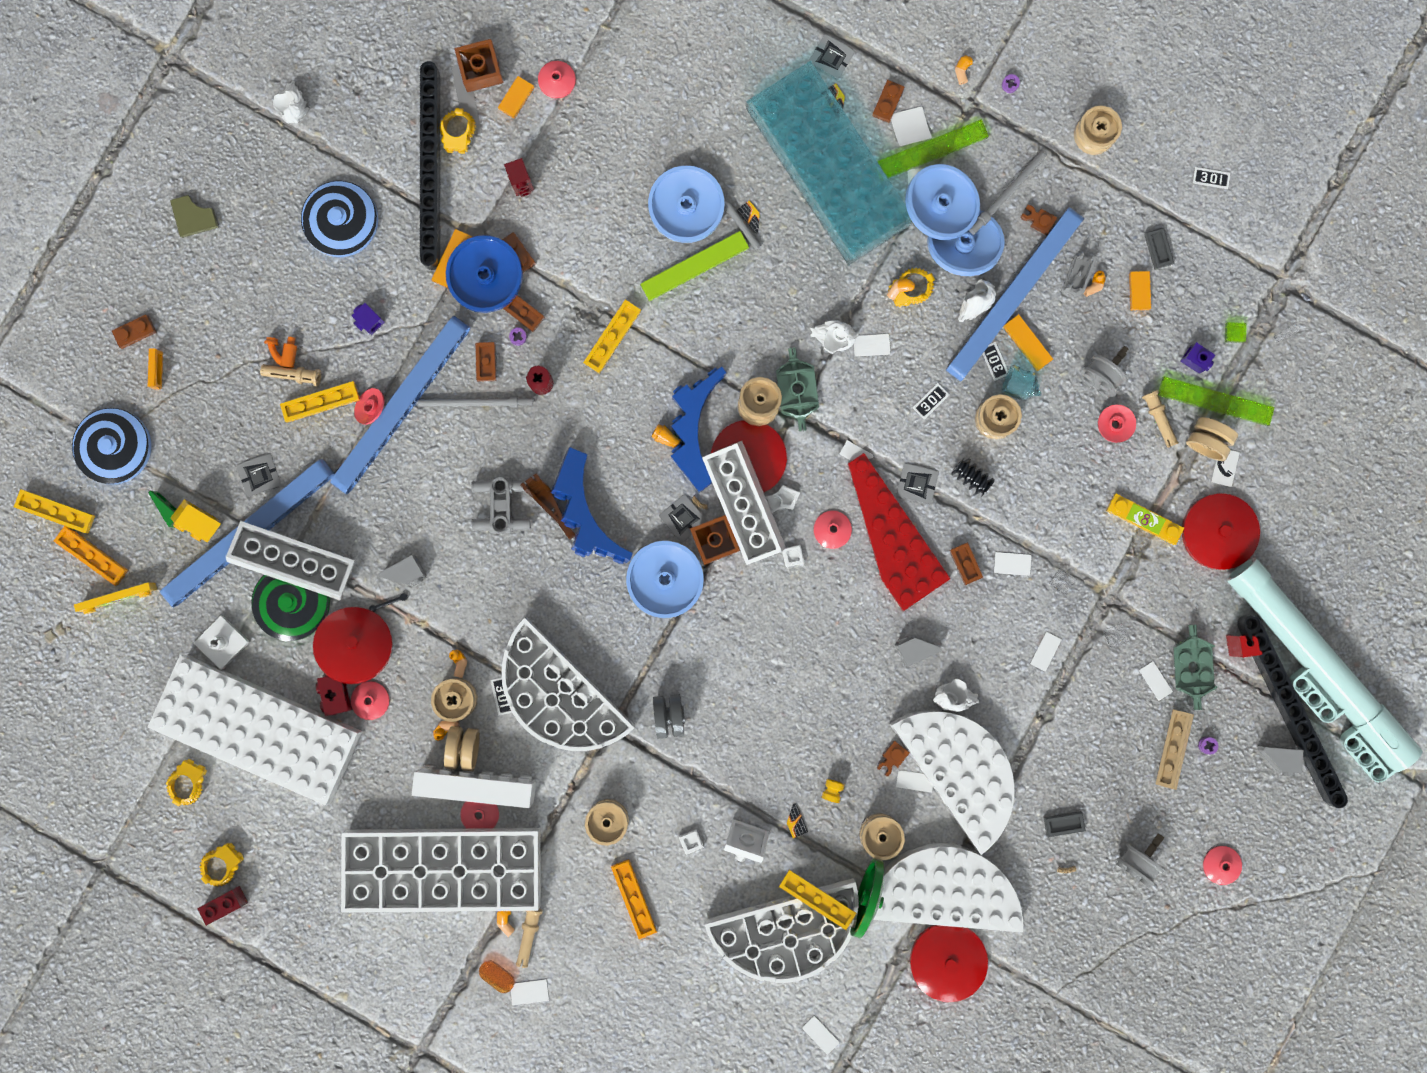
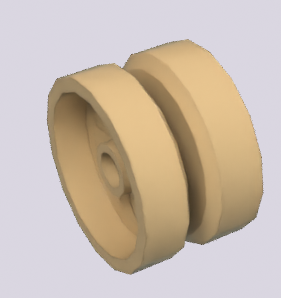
M1095 106L1087 110L1075 126V143L1079 149L1087 154L1098 155L1106 152L1121 134V119L1117 112L1110 107Z
M757 377L747 381L741 388L737 405L743 420L756 426L767 425L772 422L777 416L781 405L782 395L780 388L768 378Z
M1000 394L990 397L980 404L976 410L975 423L977 429L989 439L1005 438L1016 431L1021 423L1022 413L1020 406L1013 398Z
M1205 417L1198 418L1194 426L1196 432L1190 434L1186 444L1203 456L1217 461H1226L1230 454L1228 446L1235 444L1238 438L1237 432L1216 420Z
M452 678L441 682L435 687L431 695V705L439 718L449 722H456L474 712L477 706L478 695L475 687L469 681L463 678ZM453 696H456V697H457V699H456V701H458L457 703L453 702V700H452Z
M451 726L449 728L444 752V767L446 769L456 770L460 764L463 771H474L479 752V729L468 728L464 734L461 727Z
M600 800L591 807L586 816V833L592 841L599 845L608 846L616 844L623 838L628 829V812L623 804L616 800ZM605 820H609V821H610V825H609V823H608L607 825H605V824H604V821H605Z
M883 813L873 814L867 817L861 824L859 831L860 842L866 852L873 858L889 860L897 856L903 849L905 842L904 831L900 824L890 815ZM881 834H884V835H885L884 839H883V838H880V840H879V836H880Z

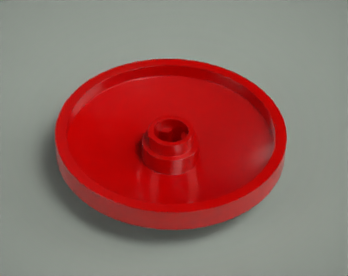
M744 420L730 424L716 437L711 453L742 441L763 493L769 491L779 482L786 468L787 453L782 438L769 425L756 426Z
M1212 494L1199 499L1188 509L1182 523L1184 528L1182 540L1187 552L1197 563L1210 569L1226 570L1242 565L1254 554L1260 539V525L1255 512L1244 500L1231 494Z
M347 607L331 613L320 623L313 639V654L319 668L331 679L345 684L363 683L376 677L388 664L393 648L392 636L385 621L375 612L361 607Z
M932 925L925 929L915 940L910 953V969L919 988L929 997L942 1002H957L970 997L981 987L988 971V956L980 938L969 928Z

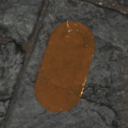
M492 960L485 961L479 968L480 977L498 992L508 993L514 987L515 980L513 975Z

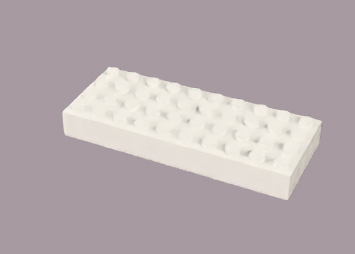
M190 655L179 656L148 725V728L323 805L332 802L363 732L238 676L220 670Z
M540 828L346 830L342 833L341 913L538 911L541 906Z

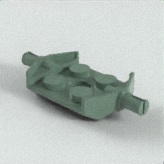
M795 347L788 348L789 362L776 370L777 383L782 395L781 413L798 420L799 432L802 431V427L803 431H807L806 417L819 408L814 366L800 361L797 358ZM794 384H801L803 392L800 394L794 393L792 389Z
M1188 625L1189 636L1187 639L1173 647L1175 684L1178 691L1193 698V710H1202V696L1217 688L1214 684L1212 647H1215V645L1198 638L1197 625ZM1194 661L1197 664V670L1192 673L1189 670V664Z

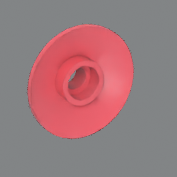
M551 61L545 64L538 75L540 89L551 98L567 96L572 92L576 83L573 69L562 61ZM556 74L560 76L557 80L553 79V76Z
M376 388L368 389L362 393L360 401L356 402L354 409L355 418L359 423L363 425L371 424L380 416L384 407L383 393Z
M1111 405L1101 412L1098 418V429L1106 440L1114 443L1124 442L1134 434L1136 418L1129 408L1123 405ZM1113 421H1116L1118 423L1117 428H1114L1112 426Z
M824 512L815 521V538L826 548L835 549L842 547L851 537V523L847 516L841 512ZM831 526H835L837 528V531L835 533H832L830 531Z
M377 682L361 683L354 689L351 695V707L354 713L365 720H374L381 717L389 707V694L384 686ZM367 697L372 701L370 705L365 702Z
M466 801L461 809V821L466 829L494 828L499 819V809L495 804ZM476 812L482 813L481 819L476 818Z
M1217 846L1209 850L1205 855L1203 869L1206 876L1212 882L1219 885H1227L1233 883L1240 876L1242 861L1234 849L1227 846ZM1227 863V869L1223 870V864Z

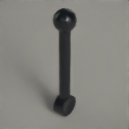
M403 593L398 598L376 606L371 605L369 610L375 612L377 609L401 600L406 601L408 595Z

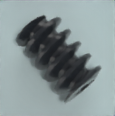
M963 458L953 469L951 475L953 476L958 473L957 480L964 478L963 485L970 483L969 490L976 488L974 494L982 493V497L992 486L995 479L987 480L988 473L981 475L982 468L975 470L977 464L970 465L971 459L968 458L963 461Z

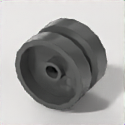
M670 695L669 707H666L664 696H654L653 708L657 739L668 737V726L670 725L674 737L685 736L684 707L681 703V695Z

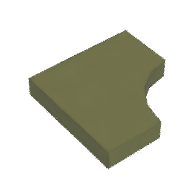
M189 195L170 200L180 237L184 238L219 228L214 209L196 206Z

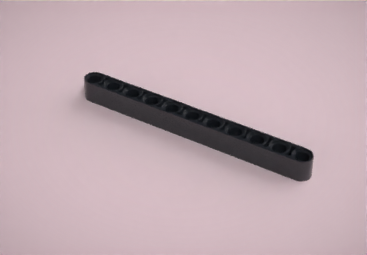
M425 61L420 66V261L428 270H435L440 262V72L432 61ZM429 70H434L432 75H426ZM428 89H434L433 93L426 94ZM429 107H434L431 113L426 112ZM434 126L432 131H426L427 127ZM429 144H434L432 150H426V147ZM434 163L433 168L426 169L427 164ZM428 182H434L433 187L426 188ZM429 200H434V204L431 207L426 206ZM434 219L432 225H426L427 220ZM433 237L434 242L429 245L426 244V240ZM429 256H434L432 263H426V259Z
M1253 615L1241 616L1237 621V626L1241 635L1246 636L1247 645H1253L1252 636L1260 638L1259 648L1262 651V655L1252 657L1297 748L1303 750V761L1325 804L1335 808L1345 807L1348 803V797L1261 620ZM1248 619L1252 622L1250 629L1246 625ZM1266 654L1269 656V661L1267 663L1264 662V656ZM1276 671L1278 676L1277 679L1274 681L1272 678V674ZM1283 689L1286 690V696L1284 698L1281 697V691ZM1293 706L1295 712L1291 716L1289 710ZM1300 724L1303 725V730L1301 733H1299L1298 727ZM1308 742L1312 744L1310 750L1307 749ZM1319 759L1320 766L1317 768L1315 763ZM1328 776L1329 782L1325 785L1324 779ZM1337 794L1338 798L1337 801L1334 803L1333 796Z

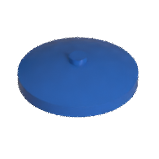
M482 235L465 240L454 249L447 262L446 282L450 293L462 306L474 312L490 313L506 307L517 296L522 285L523 269L518 255L509 244L493 236Z

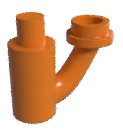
M266 337L264 344L268 345L275 362L281 367L294 369L297 352L296 338L288 337L287 343L283 345L281 356L275 347L279 346L278 339Z

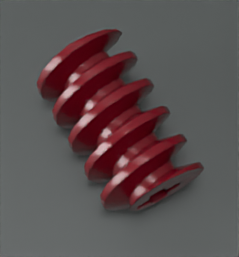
M539 365L529 369L526 381L532 391L539 395L549 393L554 385L549 371Z

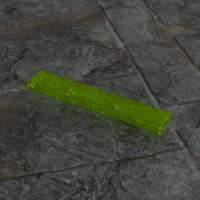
M982 119L881 159L877 161V166L883 180H886L985 140L989 135Z
M1165 376L1162 377L1158 396L1265 426H1270L1275 408Z

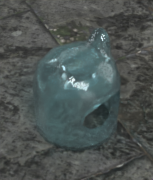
M1014 364L1010 367L1002 386V394L1019 400H1028L1033 396L1042 395L1039 390L1038 377L1034 372L1023 370Z

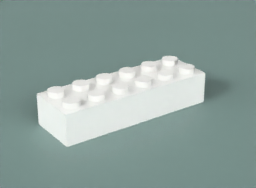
M737 442L702 457L746 565L782 552L786 546L743 442Z
M242 521L239 523L226 555V560L229 563L337 600H341L354 566V560Z
M424 765V767H420V769L414 772L411 796L530 808L534 803L536 780L528 775H520V777L515 778L513 774L501 773V775L496 776L493 775L494 772L482 771V773L477 774L474 771H455L445 767L443 769H436L434 765Z

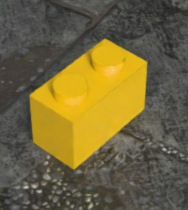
M185 499L171 516L175 528L182 532L186 530L197 541L204 540L207 543L221 525L216 517Z

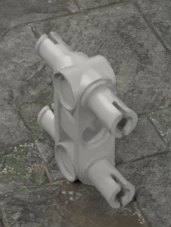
M497 477L491 478L489 481H472V493L489 492L490 517L489 519H472V531H489L491 533L504 534L512 533L514 530H531L530 518L513 519L512 494L513 492H525L520 484L523 482L527 484L526 480ZM501 481L505 482V489L498 491L496 488L497 484ZM503 519L506 522V527L503 530H499L497 522Z

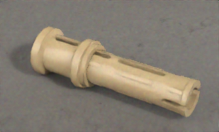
M263 364L260 369L261 376L296 380L299 384L304 382L319 386L321 381L320 369L307 370L304 367L293 369Z
M1156 390L1142 396V399L1146 401L1149 408L1148 413L1153 415L1166 443V447L1169 448L1179 442L1164 412L1165 405L1161 403L1158 396L1159 391Z
M540 908L538 911H526L525 922L522 923L524 931L516 962L518 967L521 966L522 960V968L528 967L534 934L539 930V916L543 913V910Z

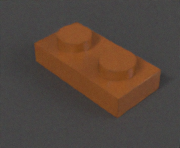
M887 80L872 116L890 123L905 86Z
M514 232L502 239L518 255L523 273L536 265Z
M516 296L510 304L503 308V310L532 332L545 319L541 313L519 296Z
M146 314L112 330L114 338L121 349L157 333L150 317Z
M475 343L476 381H497L496 343Z
M968 542L949 550L964 585L983 578Z

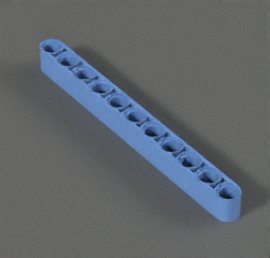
M1070 207L1065 211L946 369L948 373L960 382L965 378L1084 220V217Z
M455 316L447 322L384 407L380 416L372 423L335 473L330 482L332 485L346 495L352 491L416 405L418 399L421 398L470 331V327Z
M323 459L316 461L244 522L269 531L331 480L335 473ZM238 527L160 591L172 608L181 604L229 564L226 560V555Z

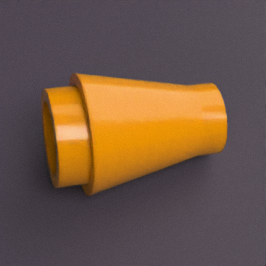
M660 424L657 425L651 435L654 441L672 448L677 447L681 440L665 425L662 426Z

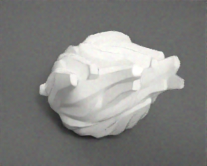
M295 81L287 84L283 92L274 96L273 108L281 113L282 118L288 124L298 123L310 109L306 108L307 102L304 101L298 86H295Z
M982 279L978 280L975 289L964 296L958 318L959 322H963L965 319L973 320L979 314L991 308L996 296L994 285Z
M828 321L825 324L811 327L812 332L810 334L811 337H816L822 343L824 349L832 354L836 351L849 349L859 336L849 324L841 321Z
M954 679L950 683L939 686L933 699L934 702L947 712H959L969 709L970 706L976 703H980L977 699L978 694H973L967 688L966 683L960 679Z

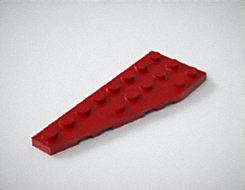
M863 453L848 463V468L856 490L881 581L901 610L905 611L951 578Z

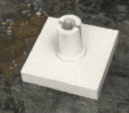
M220 615L194 642L220 670H223L250 643L223 615Z
M732 819L724 850L734 853L735 859L740 862H744L748 858L761 863L764 858L769 831Z

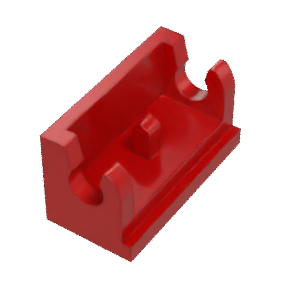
M1226 635L1229 656L1244 658L1262 655L1258 639L1255 636H1252L1253 645L1248 646L1245 635Z

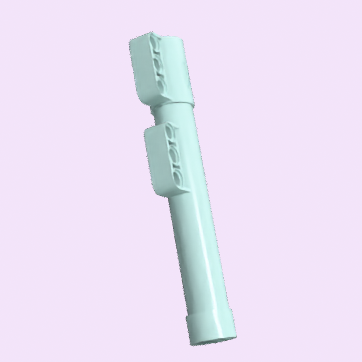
M1256 557L1251 558L1230 573L1226 581L1241 598H1244L1303 666L1290 676V681L1296 693L1323 722L1331 723L1343 714L1351 721L1352 727L1341 734L1340 743L1365 773L1375 782H1383L1396 772L1405 770L1413 765L1423 753L1421 747L1383 704H1380L1273 581L1271 574ZM1304 679V684L1301 687H1296L1297 680ZM1311 694H1317L1315 701H1309ZM1326 708H1329V714L1327 716H1322V711ZM1355 738V743L1348 746L1347 741ZM1363 753H1368L1365 760H1360V756ZM1374 769H1381L1379 774L1373 775Z

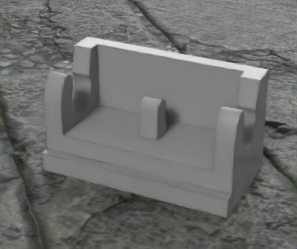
M1084 253L1075 255L1061 291L1080 297L1085 292L1097 257L1090 256V258L1084 256Z

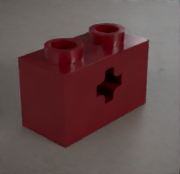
M520 158L504 164L516 196L524 197L529 195L534 188L523 159Z
M328 676L317 678L316 691L321 696L320 709L325 716L353 710L347 684L335 681ZM335 692L336 696L330 697V693Z
M238 886L197 909L207 926L243 907L248 901L241 887Z

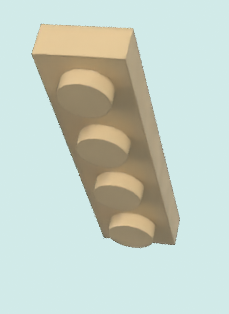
M1173 709L1156 785L1177 790L1194 714Z

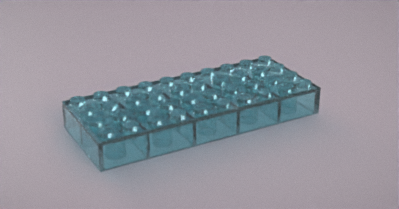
M811 61L746 101L747 112L848 266L913 224L901 197Z

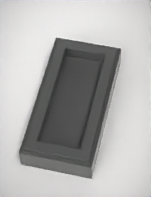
M1164 227L1146 232L1144 236L1154 270L1175 264Z
M1082 811L1043 817L1046 837L1048 838L1086 831Z

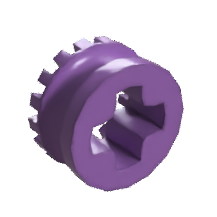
M1013 74L1007 75L1002 81V89L1006 93H1014L1020 85L1019 78ZM1010 80H1013V84L1016 86H1012L1011 88H1009L1008 83H1006V81L1009 82Z
M514 328L509 334L511 343L516 346L523 345L527 338L525 331L521 328ZM521 332L523 339L521 341H514L515 337L513 334Z
M1206 736L1198 742L1199 750L1205 754L1211 755L1218 750V742L1214 738ZM1206 741L1213 743L1210 747L1211 750L1204 748L1207 745Z

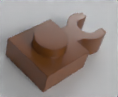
M1027 205L1025 209L1030 212V215L1028 216L1023 213L1021 219L1024 221L1031 220L1032 224L1030 227L1047 236L1058 217L1043 209H1040L1037 213L1033 206Z
M893 741L882 755L886 760L880 762L877 765V769L880 770L882 766H887V771L884 775L889 776L892 772V766L895 765L899 768L909 755V752L896 741Z

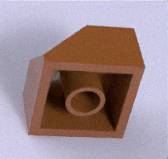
M491 39L454 48L467 93L504 83Z
M726 515L690 528L704 565L740 552Z

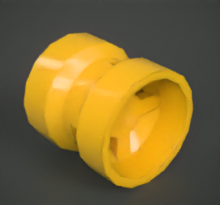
M826 779L825 785L827 789L823 791L821 798L834 803H840L841 796L839 791L844 790L845 784Z

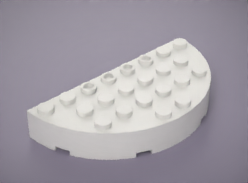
M524 618L512 633L504 652L502 685L510 709L524 729L538 740L556 748L569 751H589L602 748L620 740L636 727L528 618Z
M926 710L911 713L889 723L976 851L982 855L1003 833L1011 816L1014 803L1013 773L1000 744L979 724L947 711Z
M948 843L927 844L906 851L884 868V887L882 893L884 901L881 909L878 908L873 920L1023 932L1022 910L1011 883L992 862L969 848Z
M854 878L819 887L820 890L858 913V891ZM791 895L704 920V925L713 946L733 968L760 981L789 983L809 978L821 972L839 957L851 939L850 929L851 927L855 928L857 914L847 930Z

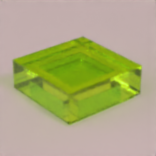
M1225 323V342L1245 343L1247 323Z

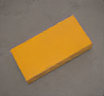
M517 76L499 104L498 109L515 119L532 93L534 85Z
M1150 271L1130 272V311L1150 310Z
M149 348L147 387L161 390L163 352L155 348Z

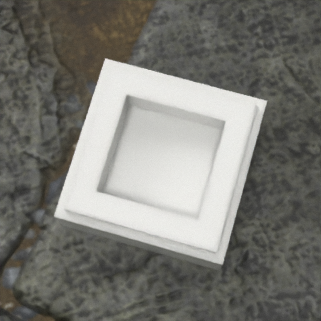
M801 545L788 547L782 551L785 567L804 564Z
M697 829L679 836L686 855L704 848Z

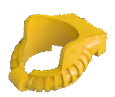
M455 108V111L448 112L443 117V120H441L439 126L442 136L441 142L444 143V149L448 153L458 151V153L465 154V152H468V145L471 143L470 138L475 133V120L470 116V113L464 112L463 108ZM463 116L468 120L467 130L459 137L450 136L447 132V124L452 118Z
M911 268L907 271L905 270L899 276V279H894L893 284L896 280L907 279L911 275L919 274L926 277L928 281L925 293L917 297H910L905 292H899L895 300H893L896 307L909 306L911 303L919 304L923 303L922 301H926L931 296V293H933V282L935 281L933 274H928L927 271L921 268Z
M188 759L176 767V771L170 774L171 776L168 777L169 779L166 782L168 795L173 799L172 803L180 807L182 804H193L200 798L202 782L204 781L203 775L207 772L204 766L196 765L193 760ZM181 775L189 777L193 783V790L188 799L177 797L174 789L175 782Z
M229 842L222 847L218 846L212 852L209 851L201 859L202 862H200L201 880L206 885L210 883V885L217 887L228 884L234 877L233 875H235L234 871L239 868L238 864L244 860L243 855L237 852L235 846ZM212 857L221 858L226 864L227 871L222 880L212 879L207 874V864Z

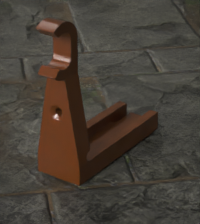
M536 473L533 475L534 479L530 477L525 481L527 484L521 483L520 485L524 491L559 524L569 540L574 538L576 534L561 521L563 516L554 495L551 493V489Z

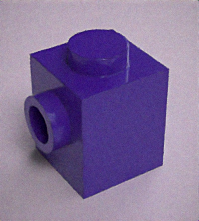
M366 303L358 305L351 315L356 320L353 324L360 331L365 329L371 336L385 323Z
M1196 342L1190 345L1180 362L1200 374L1205 370L1208 371L1213 366L1214 361L1212 360L1215 354Z

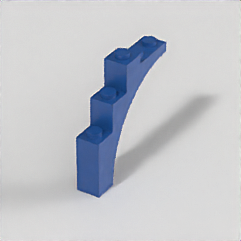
M723 367L711 370L707 374L708 378L704 381L700 379L693 385V390L688 385L684 387L680 385L673 391L674 395L672 396V399L685 415L683 417L682 415L676 417L672 421L673 425L671 428L685 445L675 447L671 451L673 453L671 459L699 493L712 484V480L700 453L698 424L707 397L714 387L726 376L727 372Z
M569 447L551 493L555 494L554 497L557 499L568 500L561 521L565 523L564 525L572 529L578 528L571 550H574V553L581 557L589 556L594 550L595 554L606 557L607 555L612 557L616 563L624 564L629 562L633 553L618 546L608 538L599 528L589 511L583 487L584 466L588 454Z

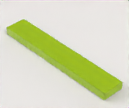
M741 231L644 281L640 286L650 302L748 250L749 246Z

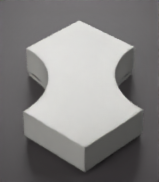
M782 485L777 493L765 496L772 513L780 509L793 510L800 492Z

